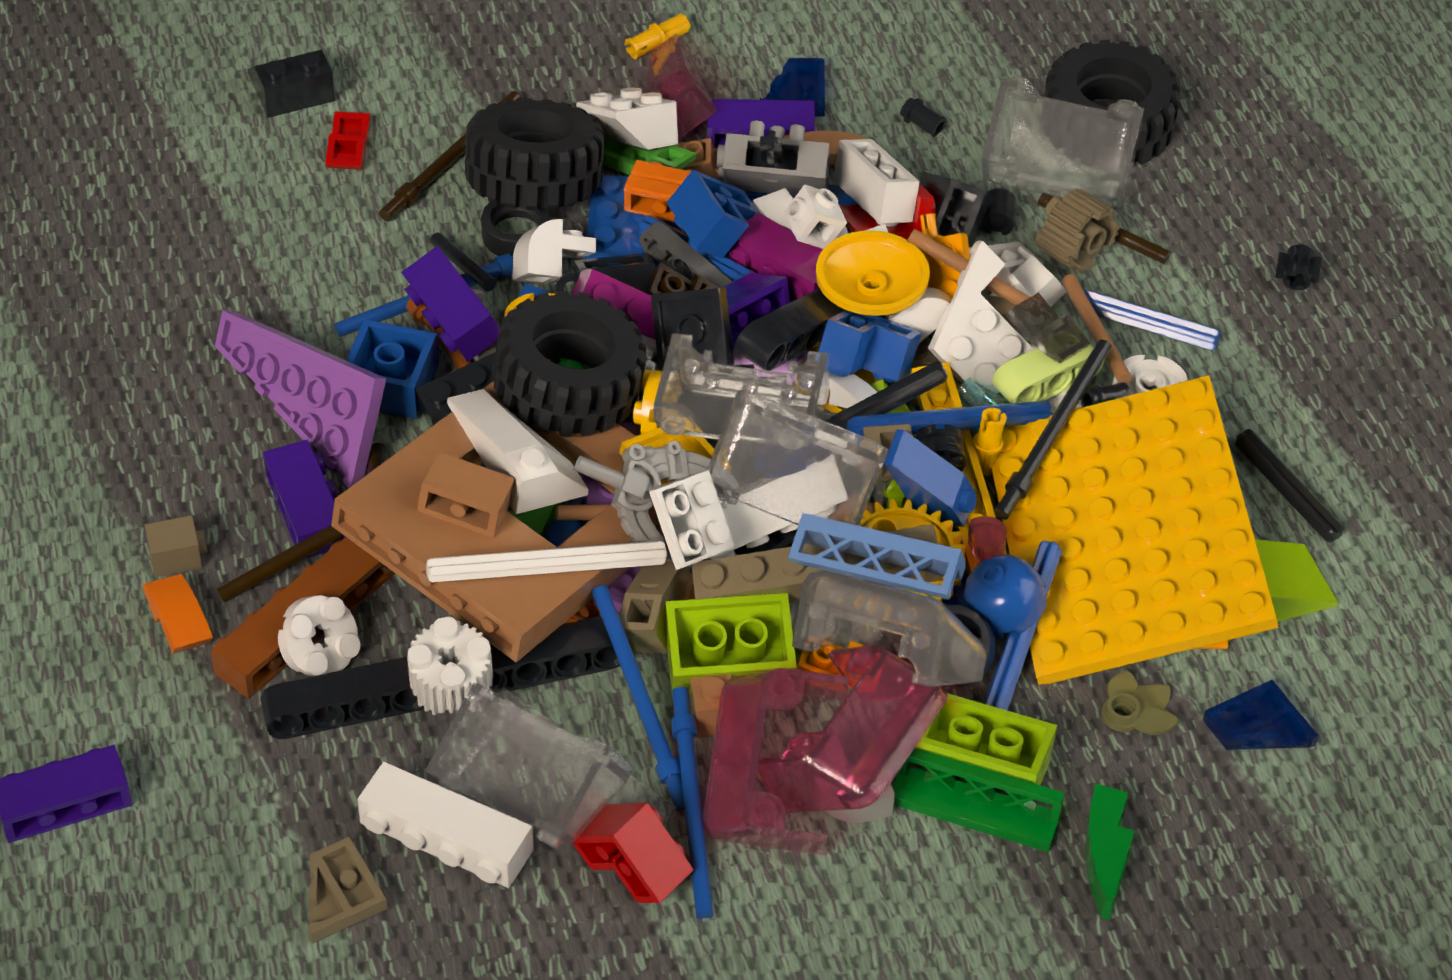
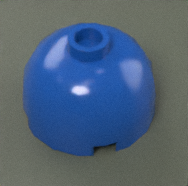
M1008 554L994 555L984 559L975 566L966 580L963 596L966 607L978 612L990 624L996 638L1005 637L1003 633L1014 630L1017 634L1028 630L1039 620L1047 603V599L1044 596L1046 587L1039 573L1026 560Z

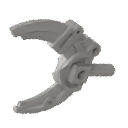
M671 441L658 448L633 444L622 453L624 461L622 472H618L581 455L574 466L575 471L615 487L611 505L617 509L618 518L621 519L620 525L626 535H630L633 542L663 541L667 550L666 561L672 563L673 560L666 540L656 529L647 510L654 506L649 490L661 486V479L667 478L668 482L707 470L710 472L714 485L719 488L727 486L732 491L740 486L738 481L721 465L703 455L685 451L677 441Z

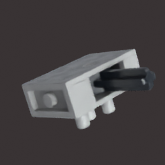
M755 120L750 123L749 135L726 133L725 145H718V177H724L725 183L741 190L773 193L785 188L791 196H796L804 184L817 189H827L830 167L829 143L803 141L805 128L802 125H792L790 127L789 139H784L785 129L782 126L771 127V130H768V136H764L765 124L762 121Z

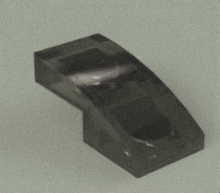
M1039 292L1010 309L1006 316L1027 340L1045 355L1060 364L1090 344L1067 314L1059 318Z

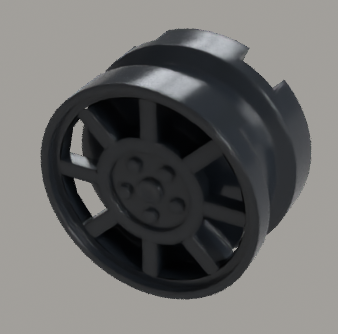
M935 424L916 431L917 436L915 438L961 472L966 468L967 458L963 451L964 439L960 429L949 424H945V429H936Z

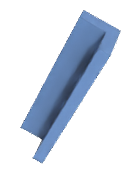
M802 513L788 556L791 563L948 600L955 579H962L966 566L961 549ZM804 543L827 549L816 556L802 553ZM843 552L867 559L856 565L847 564L839 553ZM835 556L837 561L830 560L829 558ZM882 561L907 568L894 575L884 572L879 562ZM874 565L877 570L869 569V567ZM919 571L944 576L942 586L925 582ZM914 574L917 580L908 577Z

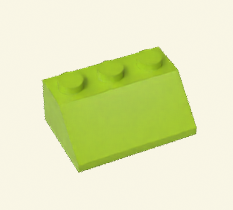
M788 593L666 601L667 653L671 695L672 690L677 687L688 688L690 695V678L731 674L734 692L794 687L797 665Z
M937 690L916 735L914 747L1041 785L1050 763L1057 725Z

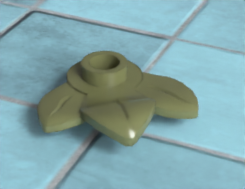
M1128 670L1118 673L1109 681L1107 685L1109 699L1102 706L1101 717L1103 722L1112 730L1129 732L1135 729L1148 735H1160L1173 730L1179 723V719L1175 715L1165 710L1170 698L1171 689L1169 685H1138L1136 679ZM1117 712H1124L1127 716L1119 715Z

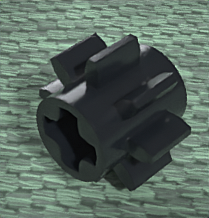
M1293 245L1287 250V253L1279 252L1275 277L1283 278L1284 285L1292 290L1306 289L1311 282H1319L1322 258L1314 257V251L1308 246Z

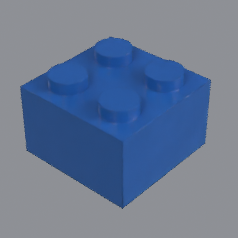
M367 319L363 320L346 361L386 378L379 409L380 412L417 419L421 409L415 388L431 382L439 366L437 333Z

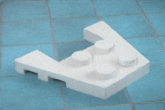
M976 241L970 251L972 256L966 269L962 270L957 281L958 288L951 304H947L928 349L941 363L949 362L952 374L977 399L985 401L999 393L992 384V378L1001 365L1071 332L1059 319H1052L1029 345L981 295L984 288L1006 264L984 241Z

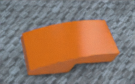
M182 574L143 584L142 588L155 623H161L172 654L212 641L213 636L203 611Z

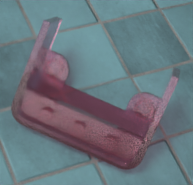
M864 645L861 647L831 650L828 657L852 690L823 731L801 732L788 742L787 750L782 757L752 759L748 765L780 808L787 813L865 808L882 796L946 703L947 693L940 683L879 645Z
M779 668L734 676L724 684L719 702L703 812L704 828L711 838L720 842L827 856V835L785 829L786 808L782 800L774 794L755 791L766 710L780 712L792 710L801 702L803 695L848 701V676Z

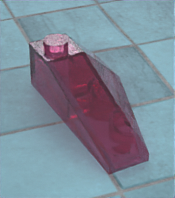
M677 33L648 53V93H661L662 98L676 101L679 139L715 114L717 109Z

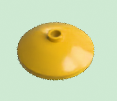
M857 231L840 236L831 241L821 251L816 263V280L822 293L837 306L859 315L884 316L903 311L913 306L922 298L929 284L930 269L924 254L918 247L907 242L906 239L888 232Z

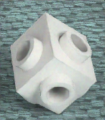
M804 184L785 210L791 230L797 241L822 249L835 240L847 224L837 197L825 188L817 189Z

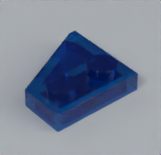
M789 58L782 68V73L776 76L770 84V91L767 96L759 100L814 101L815 116L825 117L824 58Z
M1273 680L1267 681L1205 710L1203 722L1226 750L1311 748L1317 744L1319 736Z

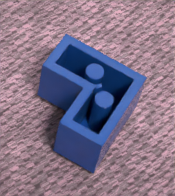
M696 170L690 172L666 202L675 215L673 218L675 223L685 230L690 238L688 241L690 246L702 255L709 253L721 259L748 228L749 225L746 221L758 213L744 190Z
M845 310L828 319L815 362L825 365L829 373L837 376L846 377L863 368L874 372L873 377L878 380L883 379L887 383H894L909 375L922 332L880 316L859 315Z

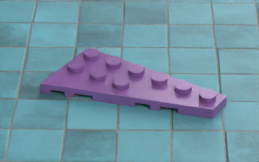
M222 310L215 347L239 373H246L255 383L254 389L261 396H268L275 404L274 410L302 440L308 439L309 444L314 445L324 456V463L330 469H336L344 477L342 482L348 488L365 476L386 378L236 311Z

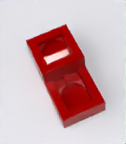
M334 111L332 134H329L326 168L362 170L371 125L370 113Z

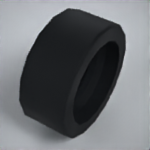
M489 202L484 207L481 215V232L484 245L491 253L497 256L506 253L513 255L515 246L523 234H505L495 228L496 224L507 218L520 217L527 218L539 226L550 220L549 211L546 208L537 209V211L526 210V208L521 207L514 209L506 207V204Z

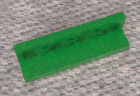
M903 744L899 753L898 773L892 785L895 793V806L1045 852H1049L1061 820L1065 796L1064 792L916 749ZM912 762L922 765L928 771L909 766V764ZM953 775L964 778L968 783L956 780ZM993 788L1005 790L1009 795L997 793ZM1033 800L1051 804L1052 809L1037 805Z

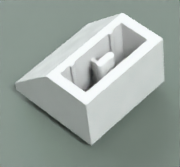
M624 88L620 90V95L612 96L611 93H594L590 95V100L576 102L577 107L586 110L588 115L592 114L604 131V135L610 140L648 150L678 144L676 101L662 98L661 93H642L641 88Z
M709 470L649 490L676 570L735 547Z

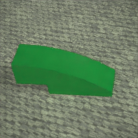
M1095 784L1086 827V868L1092 895L1100 916L1110 920L1130 855L1135 830L1121 827L1128 792Z

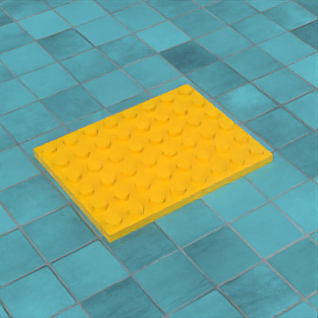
M1210 375L1074 409L1032 478L1033 486L1024 499L1018 501L1009 518L1003 520L1010 555L1026 560L1031 566L1038 546L1042 541L1056 542L1062 550L1046 597V608L1038 620L1030 643V651L1038 684H1051L1279 628ZM1053 415L1046 419L1029 422L1026 425L1003 428L1002 439L1004 445L1002 451L996 456L995 464L991 467L999 502L1006 492L1005 485L1012 473L1019 471Z

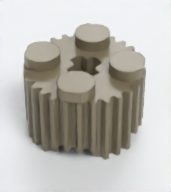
M1076 188L1072 192L1069 191L1067 196L1064 195L1062 198L1054 196L1047 204L1045 214L1049 217L1044 222L1046 223L1045 226L1037 234L1035 244L1054 259L1070 269L1083 274V272H1088L1089 269L1096 265V262L1092 259L1097 257L1098 252L1102 251V247L1105 245L1110 247L1115 242V237L1118 235L1117 230L1120 226L1113 221L1115 219V216H1113L1115 212L1111 206L1085 190Z

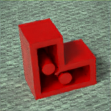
M648 802L601 805L568 836L591 869L614 870L634 900L639 903H661L693 871V868L685 858L684 848L676 840L672 839L662 824L663 819L660 813L650 806Z

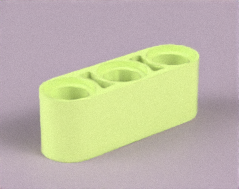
M1079 332L1069 333L1004 363L994 373L992 384L1009 403L1045 401L1070 388L1094 348ZM1102 363L1101 367L1099 368L1098 372L1096 373V375H1097V374L1099 373V371L1101 370V368H1102V366H1103V363Z

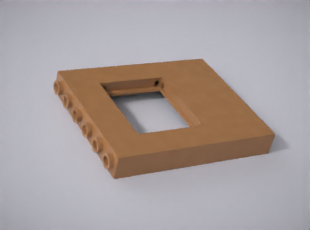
M493 381L484 390L504 406L502 403L503 399L498 397L494 389ZM451 412L336 497L331 526L463 624H469L470 629L475 627L477 633L482 632L483 637L487 638L490 644L517 662L594 599L592 590L600 585H607L608 587L631 567L432 583L428 581L426 574L427 560L433 557L634 542L631 540L630 535H626L622 529L617 509L611 504L558 547L509 512H506L494 538L417 511L421 484L439 451L480 466L484 465L454 413ZM514 412L513 414L518 417V413ZM617 423L607 431L601 433L598 429L595 430V434L581 437L580 433H572L571 437L560 436V432L549 431L548 434L539 431L538 426L532 424L531 428L566 457L573 466H575L578 457L581 455L618 472H622L624 465L622 456L619 453L622 442L636 437L632 432ZM592 478L594 481H596L601 486H603L608 491L614 494L615 487H612L608 484H605L601 481ZM653 506L647 512L656 529L664 537Z

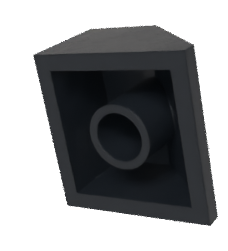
M322 49L256 65L247 70L267 118L335 101L333 73Z

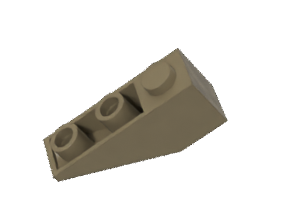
M665 561L662 565L641 567L625 592L619 614L633 652L668 654L665 603L666 601L683 600L691 565L676 570L674 563Z

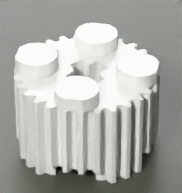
M442 617L435 620L434 624L430 625L429 630L422 629V635L417 634L416 641H411V647L408 648L407 656L410 687L413 689V695L417 696L420 707L424 705L426 712L432 710V715H436L437 713H444L445 710H449L450 714H453L454 710H458L460 713L463 708L478 710L479 704L484 705L485 698L490 696L489 686H492L493 671L491 647L487 638L483 637L482 632L477 633L475 627L470 629L467 623L462 626L460 621H456L452 617Z

